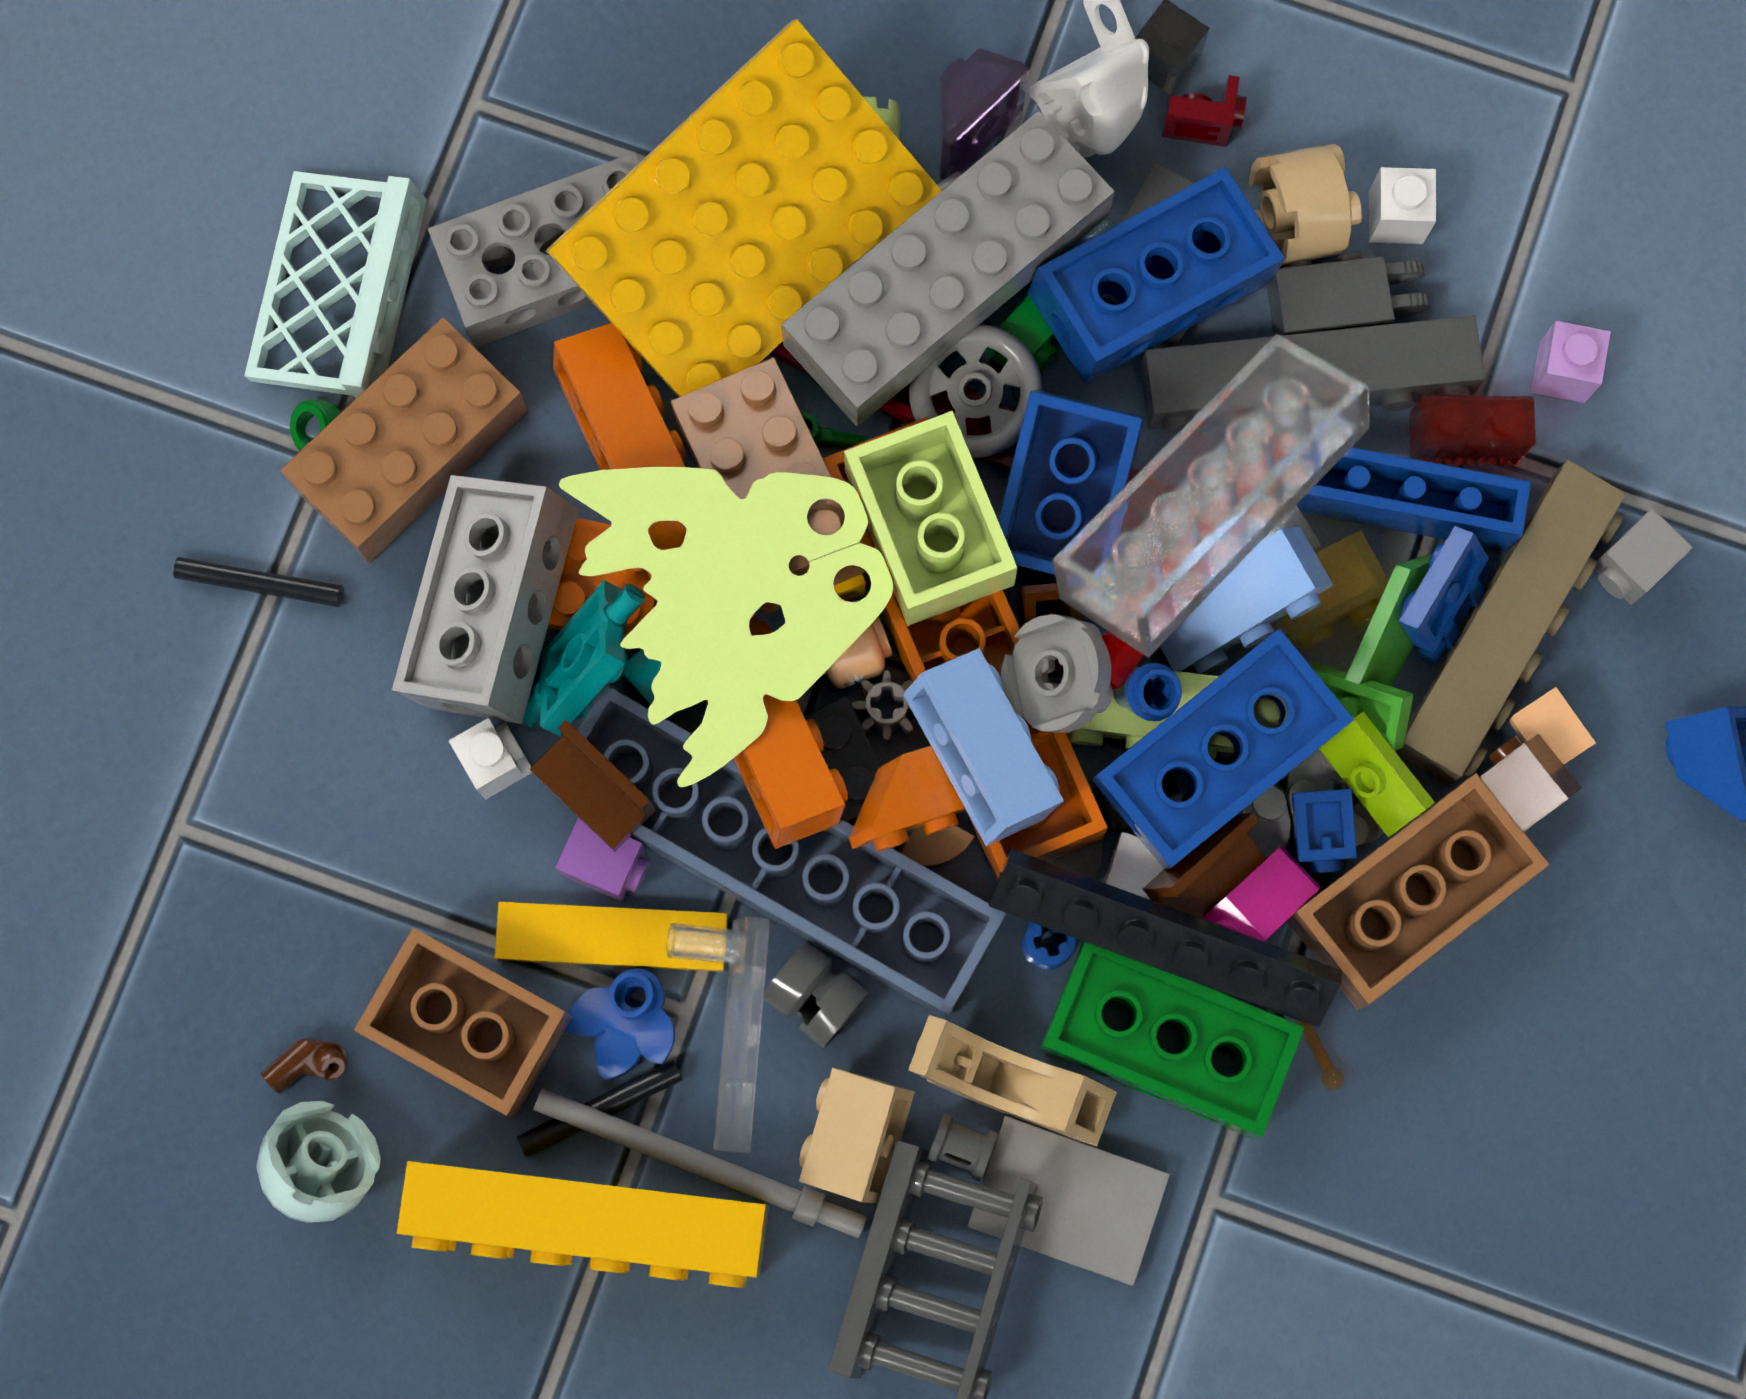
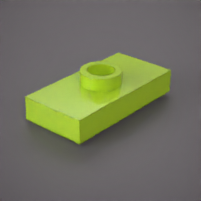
M1362 712L1354 717L1350 724L1322 745L1319 750L1389 838L1435 802L1367 715Z

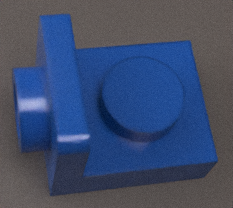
M1351 789L1292 793L1296 851L1293 852L1294 859L1298 863H1308L1309 874L1343 871L1344 860L1357 858Z

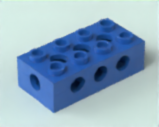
M1225 166L1038 267L1029 287L1028 295L1086 385L1139 356L1145 350L1159 345L1268 285L1285 257ZM1150 273H1154L1162 279L1155 278ZM1101 298L1110 299V300H1112L1116 305L1108 304V303H1106L1105 301H1103Z
M1279 628L1091 780L1162 868L1168 869L1178 863L1354 719ZM1258 699L1268 700L1276 706L1279 720L1275 728H1266L1255 719L1253 710L1254 704ZM1221 735L1232 743L1234 758L1229 765L1218 764L1210 757L1208 742L1211 736ZM1177 771L1187 778L1190 791L1184 802H1175L1169 799L1163 792L1162 780L1166 772Z

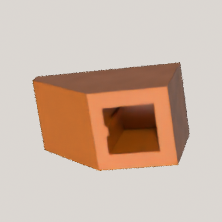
M931 746L903 754L878 768L849 837L852 849L874 843L876 851L880 852L908 842L910 839L907 831L923 826L925 834L928 836L959 824L955 814L965 810V807Z

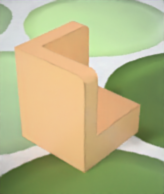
M1557 687L1510 718V724L1524 743L1540 734L1563 765L1596 744Z

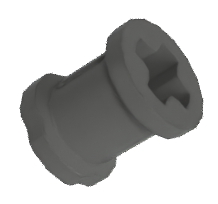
M944 1113L926 1161L934 1164L939 1160L971 1172L972 1179L981 1182L999 1133L992 1130L987 1134L978 1132L953 1122V1117Z

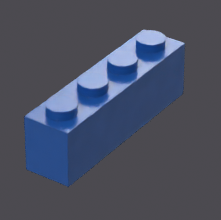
M1308 439L1297 457L1288 510L1447 540L1454 526L1473 532L1482 547L1507 552L1523 536L1531 481Z

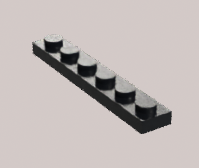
M1010 849L989 907L1318 1028L1341 985L1342 970L1013 849Z

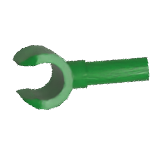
M800 412L806 425L813 427L811 436L817 448L821 444L852 447L868 440V436L820 427L818 421L811 413Z

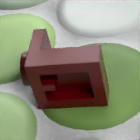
M1228 76L1221 103L1214 102L1209 97L1198 93H1187L1182 96L1171 95L1164 118L1162 137L1226 147L1231 129H1241L1247 97L1237 95L1240 77Z

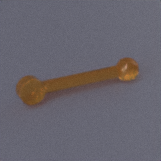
M1298 1020L1299 1024L1305 1027L1303 1032L1323 1071L1321 1077L1322 1084L1329 1090L1339 1089L1344 1083L1343 1073L1333 1067L1313 1025Z

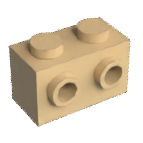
M832 1068L830 1077L823 1081L817 1094L816 1108L819 1114L813 1134L806 1138L800 1152L799 1163L802 1167L799 1182L859 1202L878 1204L896 1141H901L915 1091L854 1072Z

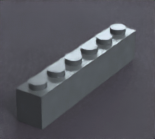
M1476 315L1145 350L1140 365L1148 429L1163 428L1165 434L1187 433L1197 428L1196 424L1218 422V427L1238 428L1250 424L1252 418L1273 416L1274 422L1288 423L1305 418L1306 413L1327 411L1330 417H1344L1360 412L1361 407L1382 405L1384 411H1400L1415 406L1416 401L1436 399L1438 405H1456L1468 401L1470 395H1474L1485 380Z

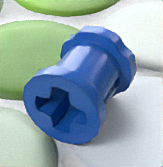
M1031 922L1022 938V952L1029 963L1035 964L1041 970H1054L1062 966L1073 954L1076 938L1049 929L1051 936H1061L1063 939V943L1055 950V956H1049L1046 948H1036L1034 942L1042 934V928L1046 927Z

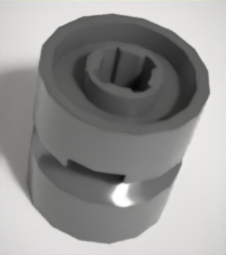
M808 940L778 972L761 997L785 1018L795 1015L799 1017V1029L822 1049H825L862 1006L871 991L847 971L839 974L832 971L833 960Z

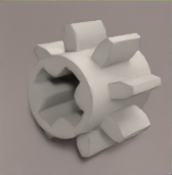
M885 670L883 681L874 686L867 680L863 679L861 681V689L867 696L866 701L853 702L852 707L856 714H866V720L862 724L866 734L870 733L873 729L883 733L882 739L884 744H889L892 732L901 729L909 736L913 733V726L907 720V714H913L903 695L913 683L911 679L905 681L900 686L891 682V674L888 670ZM881 697H892L893 706L902 707L894 709L893 718H881L880 709L871 708L880 706Z

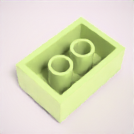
M953 411L844 451L846 476L850 485L859 494L868 518L867 528L876 549L884 557L892 577L893 592L907 626L1014 586L1018 567Z

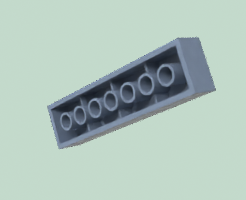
M605 685L578 732L651 801L655 812L630 838L641 842L643 846L947 1020L999 929L1006 913L989 907L987 902L892 848L877 852L874 843L852 849L849 837L854 826L840 819L839 824L775 849L734 759L701 781L690 786L679 787L677 780L692 760L691 754L683 749L684 743L692 734L667 719L652 725L648 719V709Z

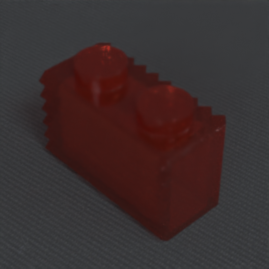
M1421 395V398L1416 402L1409 415L1410 459L1426 462L1433 461L1437 464L1444 461L1448 466L1453 461L1459 466L1465 461L1470 466L1476 461L1481 466L1487 461L1492 466L1498 461L1503 466L1508 462L1516 466L1536 444L1533 396Z

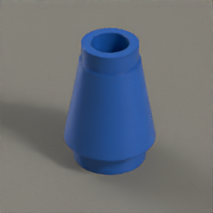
M1149 663L1137 668L1128 675L1118 689L1113 690L1114 699L1120 706L1144 720L1154 722L1164 720L1172 715L1177 709L1182 695L1177 675L1169 667L1160 663Z

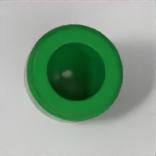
M307 400L296 406L290 420V433L299 451L311 442L305 433L308 421L315 415L319 421L321 432L342 412L338 406L325 400Z

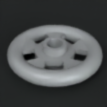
M979 324L909 383L911 410L916 421L927 417V420L937 417L938 414L933 406L932 396L947 391L949 401L956 410L954 416L971 457L993 456L1018 443L1030 391H1043L1041 373L1032 353L1017 337L1001 328ZM986 348L993 349L1008 359L1000 373H997L989 365L979 362ZM958 351L966 360V364L959 367L952 374L951 378H947L938 366L947 356ZM972 380L982 381L986 386L985 395L979 400H970L965 396V387ZM1004 385L1020 388L1019 403L1015 412L999 408L1003 398ZM987 416L990 417L991 433L967 435V418L980 419Z

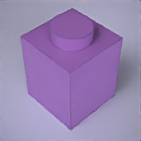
M578 818L555 869L561 876L623 902L628 890L637 893L649 869L650 861L643 859L646 849L641 842L628 838L614 852Z

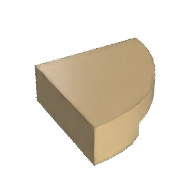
M921 826L913 830L909 837L910 840L904 846L901 854L924 867H934L960 856L970 846L975 836L957 826L926 836L924 828Z

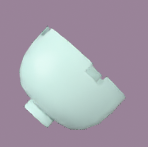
M324 1101L300 1102L281 1112L262 1140L256 1165L262 1191L274 1208L289 1218L313 1223L333 1221L347 1214L360 1203L374 1183L381 1157L375 1137L365 1123L354 1114H351L347 1119L341 1114L331 1111L334 1104Z

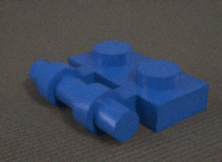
M1454 526L1447 540L1439 544L1434 550L1427 574L1418 589L1413 590L1405 599L1401 618L1399 619V623L1412 643L1420 647L1417 655L1422 660L1433 665L1438 663L1445 649H1452L1461 635L1458 627L1470 606H1478L1485 594L1483 584L1491 572L1490 567L1486 565L1489 558L1476 535L1457 526Z

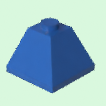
M1726 706L1665 722L1668 733L1666 753L1670 763L1675 768L1677 778L1739 821H1746V707Z

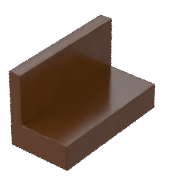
M565 720L558 727L562 737L530 768V771L611 850L616 852L655 812L651 801Z
M1253 813L1237 814L1173 867L1163 869L1143 888V891L1152 901L1202 919L1266 860L1265 856L1247 834L1259 820Z

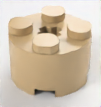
M1336 144L1318 145L1259 157L1251 166L1249 186L1259 185L1261 208L1260 210H1255V213L1285 257L1281 266L1302 260H1314L1341 254L1349 247L1351 225L1360 224L1361 222L1360 199L1355 191L1348 192L1344 177V156L1341 148Z

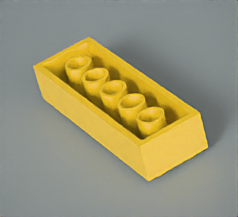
M407 1161L397 1234L413 1236L411 1248L443 1252H447V1250L456 1251V1244L459 1241L472 1243L471 1255L500 1259L514 1258L516 1248L531 1250L530 1262L557 1266L572 1265L574 1255L590 1257L589 1269L625 1273L630 1272L631 1263L650 1265L649 1277L684 1281L688 1279L689 1270L710 1272L708 1284L744 1288L747 1284V1277L757 1278L761 1274L769 1205Z

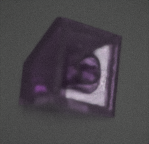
M978 48L966 61L959 57L944 71L940 78L939 174L942 180L957 171L960 173L1023 113L1029 69L1022 62Z

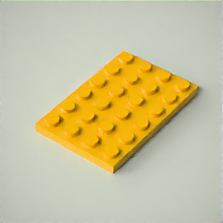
M795 19L788 23L545 251L675 394L681 397L759 364L783 341L782 323L942 190L798 19Z

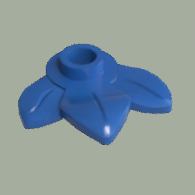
M640 968L624 971L615 978L610 987H596L587 990L571 1008L569 1014L572 1018L565 1029L566 1032L576 1036L596 1038L595 1054L600 1076L605 1080L614 1079L630 1072L638 1064L642 1055L654 1063L664 1064L675 1042L674 1023L663 1009L665 1003L664 986L656 975ZM638 989H644L646 992L644 1004L638 1008H633L630 1002L632 994Z

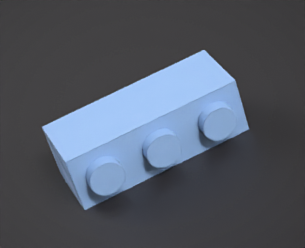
M1301 527L1280 528L1204 576L1157 637L1156 641L1173 671L1188 672L1196 670L1197 674L1205 675L1225 664L1229 660L1225 652L1240 642L1244 648H1248L1269 637L1275 632L1271 623L1286 614L1290 616L1291 620L1297 619L1321 605L1322 602L1318 595L1334 585Z
M980 648L922 672L903 693L986 846L1042 821L1064 802L1059 793V784L1054 772L1047 765L1043 764L1031 742V734L1027 723L1013 710L1003 691V683L998 671L991 664L987 663Z

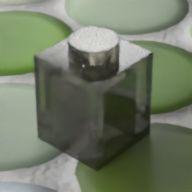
M1169 0L1161 2L1135 39H1143L1149 46L1148 80L1172 95L1201 57L1210 28Z

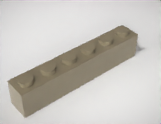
M1568 459L1554 473L1524 524L1523 536L1509 549L1486 588L1485 594L1478 606L1475 607L1460 632L1461 635L1454 647L1450 649L1410 717L1404 747L1395 751L1398 756L1449 786L1462 777L1463 774L1469 778L1474 775L1488 751L1487 748L1480 745L1490 727L1496 730L1502 727L1516 703L1508 696L1517 680L1526 683L1543 657V654L1536 651L1538 644L1545 633L1553 637L1567 617L1570 607L1563 604L1572 586L1580 590L1595 569L1598 561L1590 557L1599 540L1607 544L1620 526L1624 515L1618 512L1617 509L1626 493Z

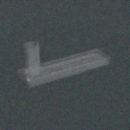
M745 917L733 920L732 929L672 923L668 931L666 950L669 958L729 964L713 1144L714 1151L750 1153L770 919Z

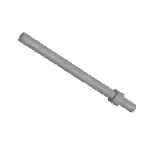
M543 1088L535 1103L533 1110L790 1211L792 1212L791 1219L813 1227L815 1222L855 1238H859L867 1216L824 1200L826 1194L807 1186H803L802 1190H798Z

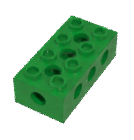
M1083 941L1039 1050L1241 1135L1256 1139L1264 1135L1305 1027L1204 985ZM1118 1002L1127 1008L1130 1014V1024L1127 1030L1114 1031L1107 1027L1102 1018V1009L1105 1003ZM1161 1024L1174 1025L1181 1031L1184 1042L1178 1054L1167 1053L1159 1046L1156 1036ZM1216 1046L1227 1047L1236 1056L1237 1068L1231 1077L1220 1075L1212 1065L1211 1056Z

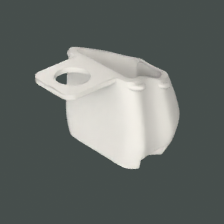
M1083 0L1100 48L1046 76L1030 86L1028 91L1029 97L1038 104L1042 114L1083 158L1091 157L1094 154L1107 155L1113 153L1141 119L1147 102L1149 46L1145 40L1135 39L1120 0ZM1100 4L1106 5L1113 12L1117 22L1115 33L1109 31L1102 23L1099 15Z

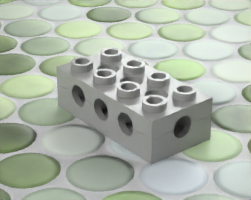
M636 152L427 228L474 348L594 304L550 255L544 253L546 249L640 163ZM500 266H513L504 274H493Z
M451 475L391 691L427 709L522 724L579 509L546 486Z

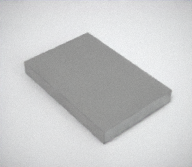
M1004 1116L981 1185L1015 1195L1020 1177L1038 1184L1035 1195L1043 1197V1205L1034 1232L1025 1230L1021 1247L1134 1286L1170 1174ZM973 1208L967 1227L1002 1240L1008 1218Z

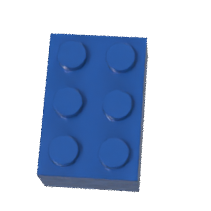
M1039 390L1030 391L998 520L1016 565L1098 586L1101 585L1104 581L1145 420L1144 416Z

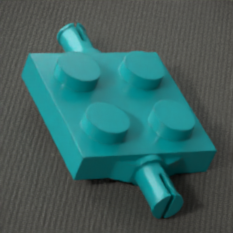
M604 580L541 652L539 680L533 688V693L529 696L522 722L524 725L533 727L540 719V727L560 736L561 733L558 727L565 720L571 724L575 718L578 720L582 719L588 713L594 697L607 683H614L621 676L628 658L625 648L620 646L624 639L627 620L645 602V595L638 587L627 584L621 589Z

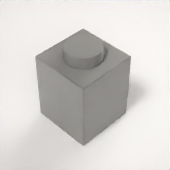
M1652 508L1597 560L1595 570L1599 573L1598 580L1608 593L1618 599L1624 598L1632 605L1646 594L1693 547Z

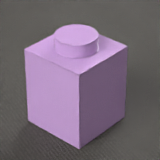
M1555 321L1539 341L1531 393L1586 403L1602 385L1611 331Z

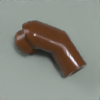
M303 1038L289 1047L262 1071L261 1075L275 1092L281 1094L301 1075L321 1077L328 1081L338 1080L347 1071L348 1054L342 1046L334 1041Z

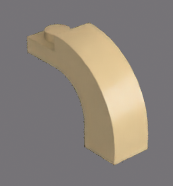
M931 1015L928 1016L908 1071L926 1078L927 1082L964 1098L1096 1147L1117 1093L1084 1075L1011 1051L947 1020Z

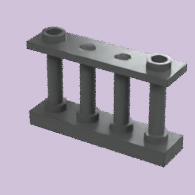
M897 1140L828 1371L848 1378H861L864 1368L871 1370L875 1365L958 1392L956 1399H987L992 1383L993 1371L987 1370L985 1367L1025 1230L1034 1232L1040 1217L1043 1197L1035 1195L1038 1184L1021 1177L1016 1193L1012 1195L933 1171L932 1164L925 1162L928 1151ZM927 1193L1008 1218L999 1252L915 1227V1221L908 1219L914 1197L922 1198ZM910 1250L991 1275L982 1310L899 1285L898 1278L891 1276L897 1254L905 1255ZM892 1307L974 1333L965 1369L881 1342V1335L874 1334L880 1312H889Z

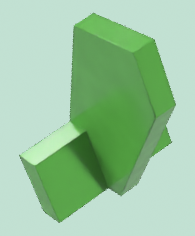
M1428 554L1395 566L1348 672L1317 662L1309 663L1349 714L1354 718L1364 712L1394 751L1404 747L1414 695L1413 693L1392 687L1414 645L1399 623V619L1401 618L1405 599L1413 590L1418 589L1429 570L1431 555Z

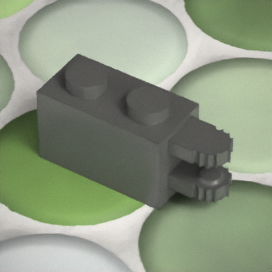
M1353 252L1338 256L1334 259V262L1313 264L1312 260H1302L1281 266L1272 281L1267 285L1274 336L1392 324L1395 319L1394 317L1423 313L1430 308L1429 297L1426 293L1391 296L1389 285L1409 283L1425 276L1423 264H1421V261L1416 260L1385 263L1384 256L1367 258V255L1363 252Z

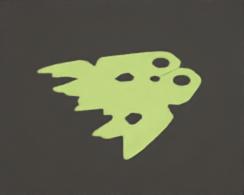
M640 467L598 470L568 476L559 482L562 490L611 521L610 528L586 545L585 554L587 559L581 566L579 574L590 577L627 569L643 568L652 575L651 580L644 586L643 590L657 600V604L620 643L622 648L643 649L644 655L648 659L661 662L660 671L651 685L654 701L648 709L650 723L652 725L658 724L677 711L691 707L703 700H708L702 724L683 745V749L691 754L692 760L677 780L679 787L693 785L710 776L755 741L765 730L768 720L763 696L770 695L781 701L798 700L875 621L892 596L893 581L881 552L873 547L859 543L868 526V518L856 489L845 481L826 476L776 472L753 482L748 495L744 499H740L734 494L716 470L704 468ZM820 499L834 500L844 510V523L834 534H818L808 524V510L813 503ZM658 521H679L686 527L683 544L678 548L660 550L653 545L648 533L649 527ZM801 555L810 561L809 569L804 575L797 576L789 570V562L794 556ZM845 566H859L870 576V591L860 601H844L834 590V578L838 571ZM766 602L780 605L784 614L785 624L773 633L752 636L749 622L753 614Z

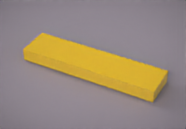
M498 902L494 959L497 961L724 972L728 915L727 913Z

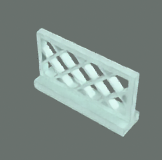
M293 172L244 375L250 382L352 395L357 398L388 369L427 199L410 178L389 176L387 182ZM307 189L327 191L334 203L308 220L302 211ZM337 193H345V195L340 198ZM366 196L381 198L378 214L359 227L348 209ZM340 214H343L353 232L328 249L317 231ZM299 221H301L303 225L298 228ZM372 235V239H371V243H370L367 238ZM311 236L322 254L296 271L290 262L292 250ZM362 242L368 251L366 265L347 278L336 260ZM330 265L341 283L315 300L304 282ZM287 271H288V273L290 274V276L286 279V275H287ZM360 286V291L358 294L355 289ZM298 287L310 305L284 323L278 313L280 300ZM347 294H350L356 303L354 316L335 330L323 311ZM318 316L329 335L304 352L292 333ZM275 323H276V325L278 326V328H276V329L273 331L274 325H275ZM348 337V342L346 346L343 340H345ZM286 338L298 357L279 370L264 368L268 350ZM337 345L344 355L339 378L319 376L312 362ZM305 368L309 374L298 372Z

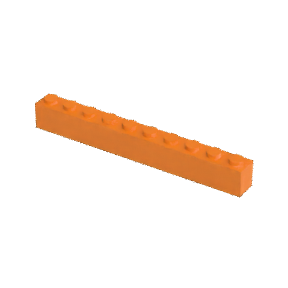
M612 323L554 341V373L599 470L640 467H685L683 462H686V452L683 442L676 430L668 431L663 421L664 406L661 396L654 384L646 385L640 372L643 368L640 354L625 340L624 336ZM658 521L649 527L648 533L655 547L660 550L678 548L683 544L686 527L679 521ZM647 571V574L651 580L652 575L650 574V572ZM754 613L749 622L751 635L773 633L766 620L758 621ZM764 695L763 702L768 714L765 730L733 759L774 848L777 849L838 825L845 802L848 800V794L838 770L835 768L832 770L828 769L821 754V751L824 750V743L820 730L812 718L805 720L797 703L800 701V698L795 701H781L770 695Z

